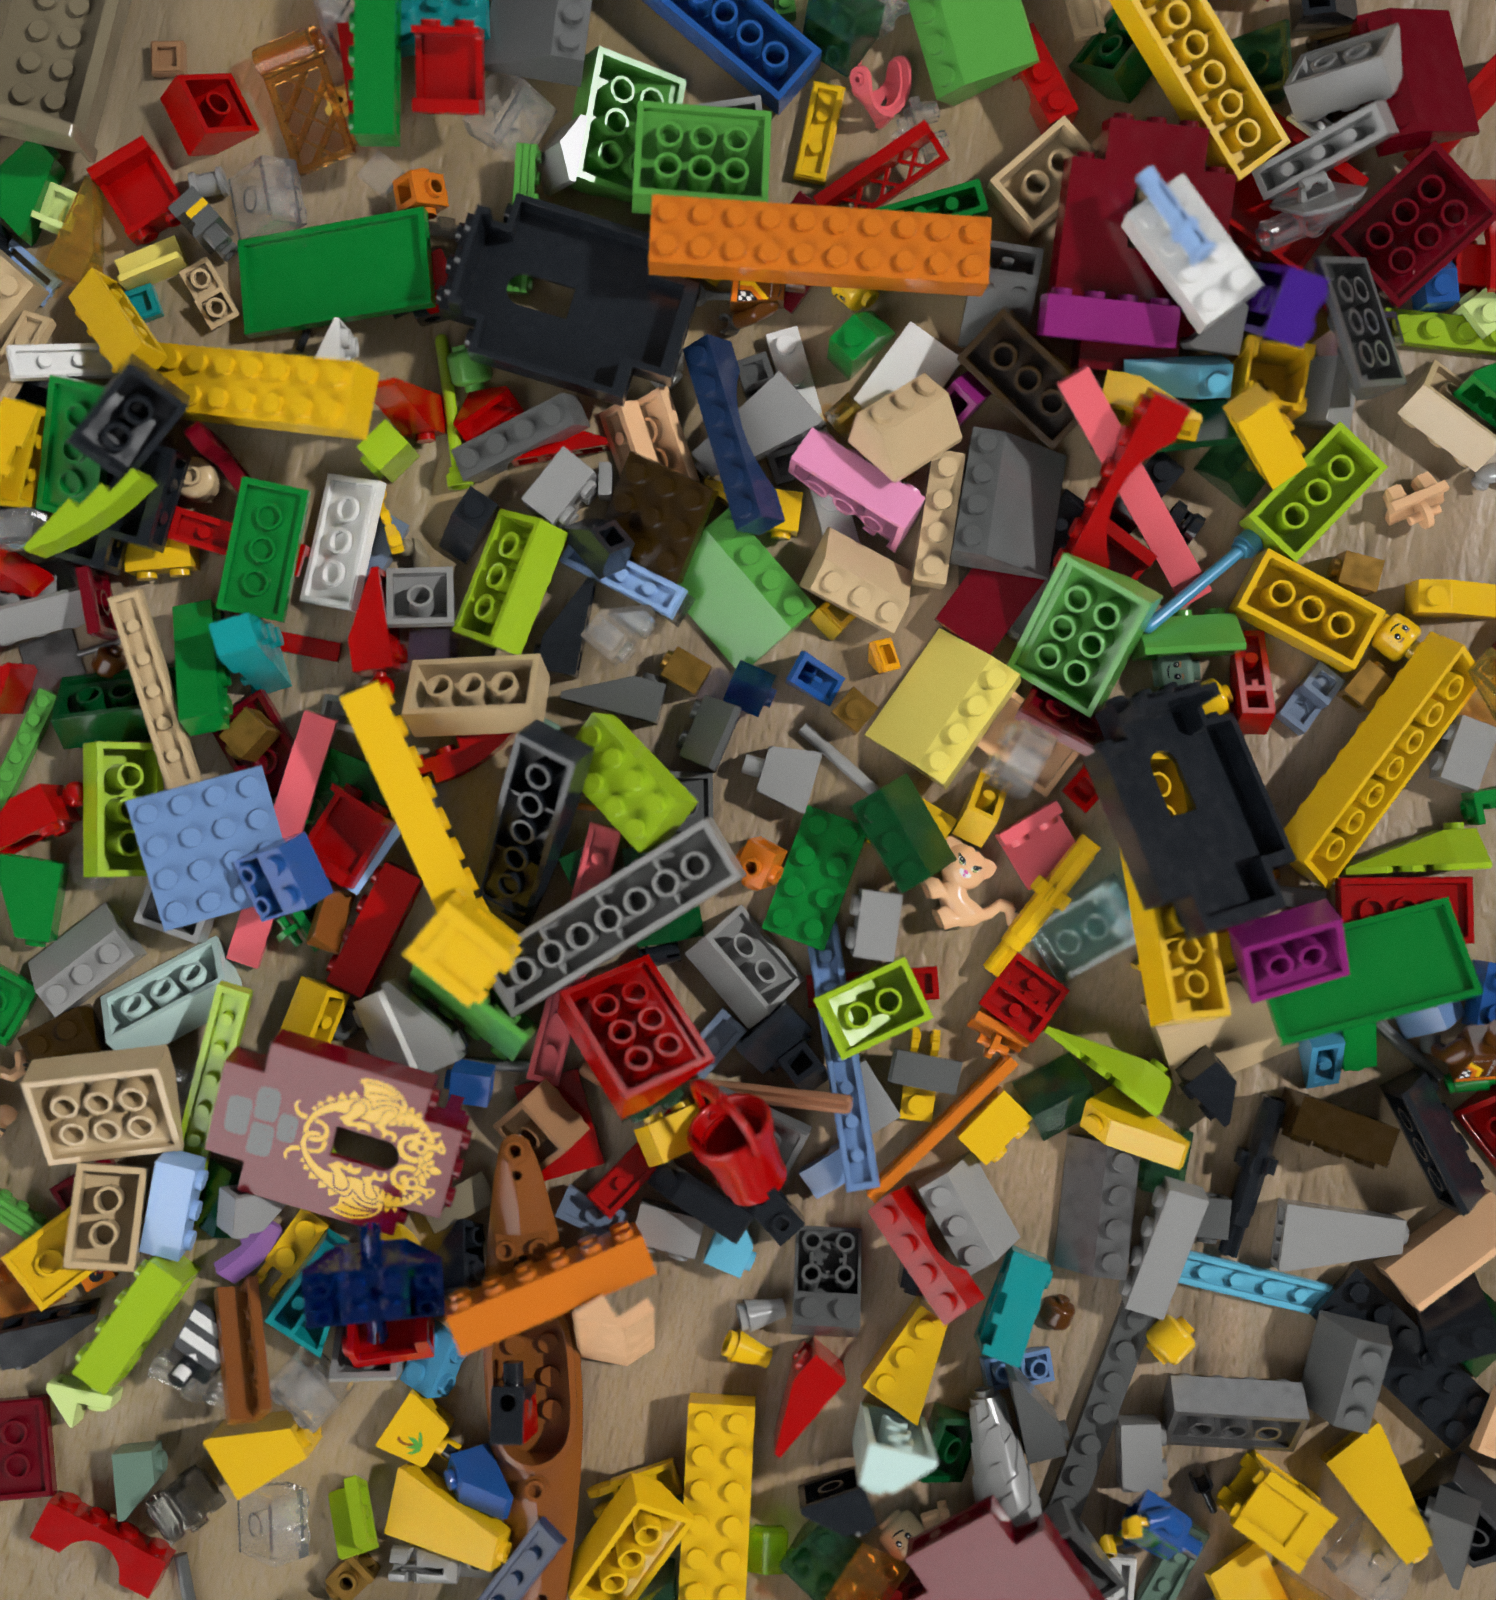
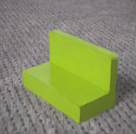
M357 1475L343 1479L344 1488L328 1494L337 1554L341 1560L379 1548L368 1483Z

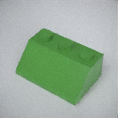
M1225 608L1205 609V615H1192V610H1178L1152 633L1144 632L1132 653V661L1157 660V657L1185 655V653H1191L1192 658L1230 656L1246 650V640L1236 613H1225Z

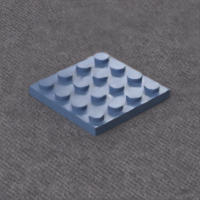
M262 765L126 800L164 932L254 906L233 861L283 839Z

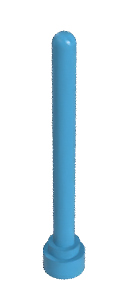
M1245 529L1233 540L1232 549L1156 611L1144 632L1152 633L1239 559H1249L1255 556L1263 547L1260 537L1249 529Z

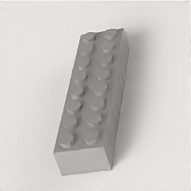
M705 818L519 933L518 935L523 939L518 946L523 950L513 960L515 963L506 974L502 970L498 971L494 976L497 981L493 987L511 1017L522 1014L741 880L747 874L713 818Z

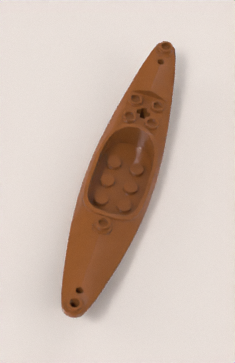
M518 1134L509 1135L501 1142L497 1157L488 1229L485 1278L495 1274H501V1277L514 1272L513 1268L521 1263L522 1256H527L528 1261L532 1260L533 1263L546 1259L545 1255L548 1252L562 1247L537 1158L529 1140ZM574 1309L483 1347L489 1434L491 1389L493 1385L503 1379V1362L509 1360L524 1361V1378H533L536 1381L538 1432L524 1445H491L494 1458L513 1496L509 1516L503 1519L504 1523L512 1529L509 1541L512 1543L511 1555L536 1522L543 1516L568 1540L522 1600H566L578 1513L583 1444L581 1355L576 1343L573 1319Z

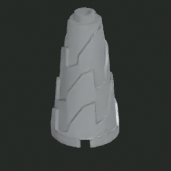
M993 1386L979 1387L974 1390L975 1395L970 1397L971 1407L969 1408L973 1443L970 1444L975 1476H972L975 1504L993 1494L1015 1526L1021 1525L1044 1511L1042 1501L1038 1495L1030 1465L1026 1464L1018 1433L1014 1432L1005 1399L1002 1398L1001 1392L994 1391Z

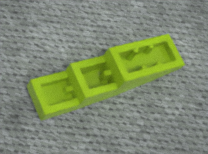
M134 468L114 488L100 483L82 503L69 498L23 548L29 553L48 558L75 547L105 530L131 511L158 484L149 475Z

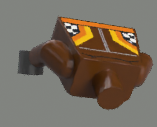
M732 280L730 312L734 314L731 316L722 313L719 316L720 321L729 322L728 327L720 330V333L735 336L740 329L754 325L774 315L778 309L784 307L785 292L805 293V285Z
M1493 1020L1490 1024L1464 1027L1455 1040L1447 1045L1441 1042V1035L1420 1036V1052L1431 1053L1435 1058L1447 1063L1453 1083L1496 1080V1020Z

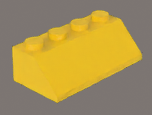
M631 1472L572 1555L568 1585L569 1599L638 1600L694 1523V1515L660 1481Z

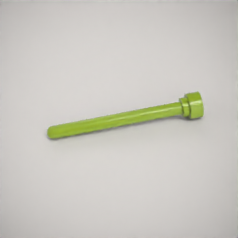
M438 334L435 338L451 459V467L448 468L449 473L446 475L447 487L449 490L455 491L466 490L470 486L474 487V483L463 481L451 452L452 449L462 445L461 434L453 425L458 411L455 388L451 382L446 358L450 354L449 342L446 335Z

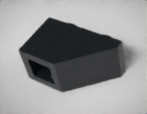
M1288 0L1292 32L1351 25L1354 22L1355 16L1358 15L1356 0Z
M586 518L561 528L569 533L566 541L599 580L625 569L635 543L616 520Z
M1205 1045L1175 1069L1182 1080L1178 1086L1190 1100L1196 1097L1201 1102L1198 1107L1210 1121L1216 1118L1226 1127L1231 1121L1237 1081L1223 1062Z
M466 1219L456 1221L431 1259L432 1293L449 1296L458 1289L468 1287L469 1290H472L482 1285L481 1282L485 1277V1235L483 1224Z

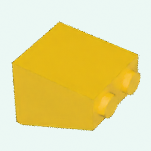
M303 1408L270 1412L260 1422L226 1425V1419H224L208 1435L203 1444L238 1501L307 1459L323 1436L318 1419L314 1415L310 1416L307 1409Z

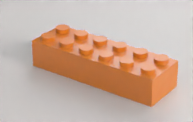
M628 1221L618 1222L609 1227L610 1232L598 1237L596 1234L587 1235L577 1241V1246L567 1250L564 1247L556 1248L545 1255L546 1259L533 1263L532 1260L525 1261L513 1268L514 1272L501 1277V1274H495L485 1278L481 1282V1286L472 1290L464 1287L452 1292L449 1295L450 1299L445 1300V1315L460 1356L467 1355L587 1304L602 1294L603 1296L657 1274L644 1238L636 1223H628Z

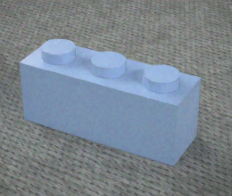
M172 1151L162 1153L156 1160L139 1252L178 1262L187 1250H192L197 1237V1231L193 1230L194 1221L198 1220L203 1206V1202L199 1200V1195L207 1183L209 1174L208 1171L204 1170L207 1157L184 1151Z

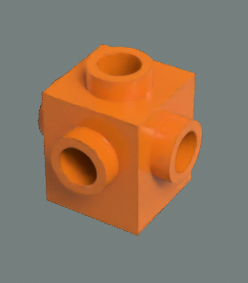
M417 168L407 171L392 181L397 211L424 207L428 211V220L437 217V213L449 207L448 193L443 174L429 172V169Z
M761 836L748 839L746 845L741 847L736 854V858L747 876L742 878L741 884L755 891L777 884L783 874L784 868L781 865L788 851Z

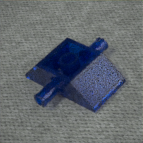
M372 1222L371 1235L369 1234L368 1223L359 1227L360 1243L338 1244L301 1270L306 1329L367 1323V1340L372 1344H376V1333H379L380 1344H382L389 1338L387 1321L445 1315L442 1257L407 1238L381 1241V1226L375 1222Z

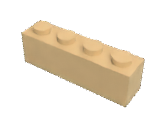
M945 451L928 463L924 497L926 498L921 509L911 585L941 590L946 585L966 453Z

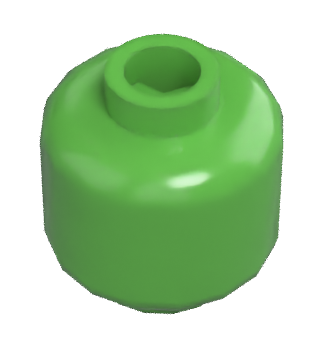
M464 345L452 347L453 353H450L446 358L452 384L455 387H464L466 393L485 389L484 382L489 381L493 377L492 367L471 361L467 352L468 349Z

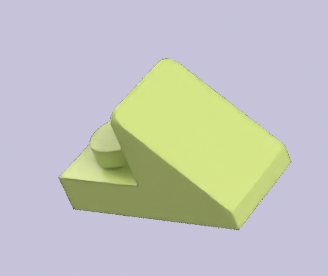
M59 1373L47 1383L46 1391L68 1426L73 1428L83 1419L86 1405H88V1409L93 1411L110 1410L121 1400L123 1387L116 1386L107 1395L103 1396L78 1377Z

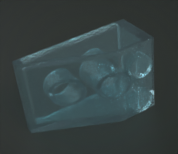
M1115 873L1110 874L1072 897V901L1063 912L1055 909L1031 939V942L1057 981L1061 984L1136 943L1127 891Z

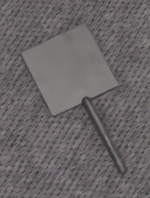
M69 628L19 644L18 646L24 664H33L38 670L32 686L35 696L39 687L46 688L52 692L58 691L62 677L86 674L81 657L96 653L101 646L110 648L111 645H121L120 638L79 651L73 629Z

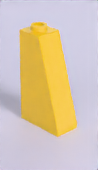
M1372 1418L1368 1434L1352 1431L1320 1456V1459L1398 1557L1406 1565L1411 1562L1417 1563L1429 1553L1428 1548L1433 1545V1542L1384 1429L1378 1421Z
M408 1462L398 1467L384 1534L488 1572L493 1571L508 1560L512 1550V1543L509 1542L512 1529L498 1518L459 1503L453 1490L447 1488L445 1480L427 1466L420 1467Z

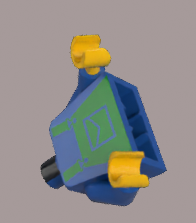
M1149 1489L1127 1505L1116 1532L1118 1536L1105 1534L1098 1542L1109 1559L1118 1556L1116 1546L1126 1549L1136 1545L1163 1560H1168L1180 1552L1195 1561L1203 1546V1542L1188 1534L1192 1525V1519Z

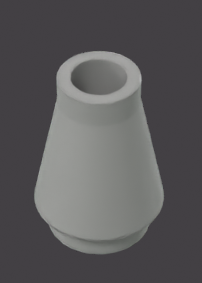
M782 1298L743 1299V1303L736 1304V1314L741 1331L749 1330L751 1333L774 1321L786 1318V1310Z

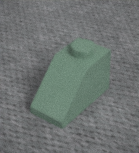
M162 1440L122 1444L111 1455L118 1522L125 1521L167 1470L168 1456L167 1452L163 1451Z

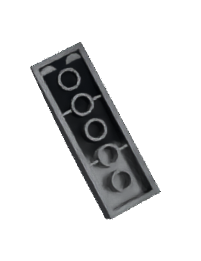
M537 719L516 734L476 880L479 889L473 891L476 898L482 896L488 906L527 927L534 918L569 833L593 757L594 748Z

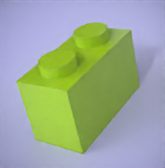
M386 419L367 436V440H363L356 446L364 454L359 460L379 480L385 476L391 483L420 457L409 442Z

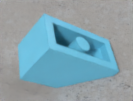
M747 1227L737 1244L732 1243L714 1231L705 1252L703 1263L741 1278L744 1270H751L757 1255L756 1252L752 1251L753 1239L749 1228Z

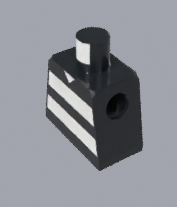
M200 1300L194 1305L167 1356V1359L175 1365L168 1375V1380L178 1388H184L192 1377L201 1384H207L221 1371L216 1312Z

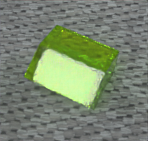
M755 1523L749 1530L747 1572L762 1575L787 1574L789 1532L783 1525Z

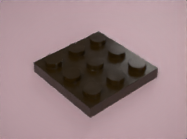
M630 451L604 519L616 520L634 541L635 545L628 560L676 584H682L719 491L646 456Z

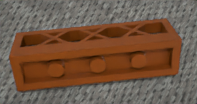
M248 1276L241 1286L217 1287L214 1291L226 1425L260 1422L272 1410L258 1276Z

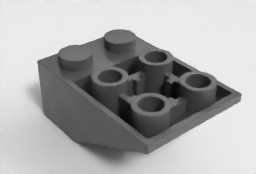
M991 240L989 285L982 297L966 296L958 341L959 347L966 348L1005 305L1029 327L1044 249Z
M803 1226L796 1232L791 1334L858 1337L861 1312L862 1228Z

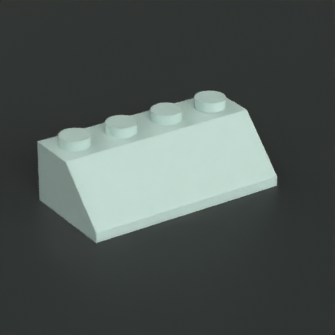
M213 936L206 942L196 945L100 997L106 1043L113 1050L164 1045L175 1041L179 1037L207 1023L216 986L221 980L242 986L241 978L232 961L226 959L227 952L218 936Z
M861 1401L852 1436L859 1485H862L866 1491L874 1494H883L884 1491L895 1493L936 1468L938 1459L925 1417L920 1416L918 1426H916L894 1409Z

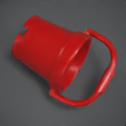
M691 1080L690 1090L700 1112L693 1118L687 1130L688 1146L698 1161L708 1166L726 1197H731L734 1204L738 1206H753L765 1202L769 1199L767 1192L772 1190L774 1186L779 1191L787 1177L786 1166L774 1136V1119L770 1107L763 1098L751 1093L726 1095L707 1080ZM702 1094L712 1102L706 1105Z

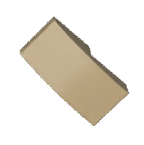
M208 256L179 271L181 278L195 299L194 302L211 331L241 315Z

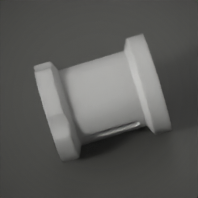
M221 166L215 167V171L197 175L194 172L188 173L189 186H193L203 198L220 194L224 197L230 195L227 178Z

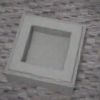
M599 462L598 496L600 501H611L613 496V466L611 462Z

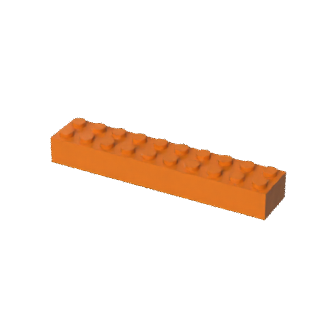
M652 194L649 275L982 297L989 285L992 217Z

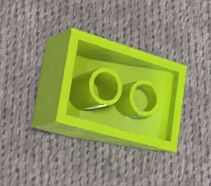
M903 954L895 957L894 962L886 961L814 998V1002L841 1060L847 1059L934 1018Z

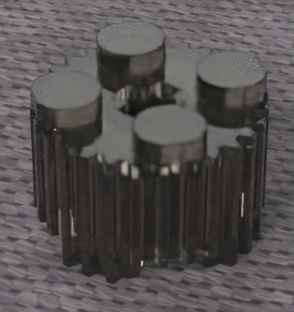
M196 1464L185 1469L177 1475L179 1478L171 1482L164 1489L160 1488L145 1502L149 1507L146 1513L170 1546L186 1534V1529H190L194 1533L210 1520L207 1516L208 1512L210 1514L214 1513L227 1502L206 1469H200Z

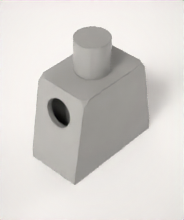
M769 746L766 759L746 754L741 773L760 778L756 789L758 793L799 813L805 814L823 753Z

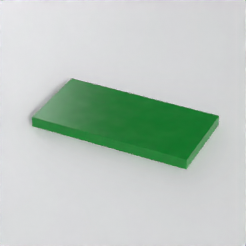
M424 207L237 240L244 334L250 339L331 325L335 317H339L343 323L436 307L428 211Z
M1445 897L1344 923L1343 930L1350 975L1265 1001L1280 1046L1283 1047L1481 996L1483 990L1449 898Z

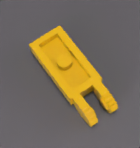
M913 1027L910 1035L909 1051L918 1052L921 1032L920 1027ZM932 1029L929 1040V1054L926 1055L940 1057L938 1055L940 1030ZM902 1085L899 1105L901 1117L899 1118L932 1122L936 1091Z
M300 1209L264 1259L266 1262L256 1274L259 1284L264 1282L272 1267L283 1273L269 1289L268 1295L274 1299L289 1278H292L332 1224L320 1214Z
M674 1457L611 1478V1480L596 1483L586 1490L589 1498H597L612 1492L615 1496L632 1472L660 1481L674 1496L684 1492ZM610 1501L601 1503L593 1509L595 1518L601 1516Z

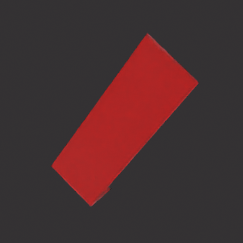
M281 631L284 639V646H280L281 651L339 663L343 643Z

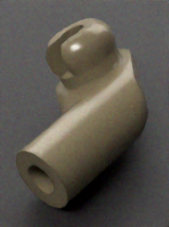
M412 538V540L402 539L405 551L401 554L406 557L411 556L413 568L429 567L430 557L421 541L416 538Z

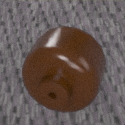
M111 645L110 648L106 646L99 647L91 663L95 673L106 679H113L114 674L126 669L128 664L125 655L122 654L123 649L116 645Z
M1058 1294L1057 1298L1048 1296L1043 1302L1039 1316L1050 1329L1065 1330L1073 1320L1075 1307L1070 1303V1299L1063 1294Z

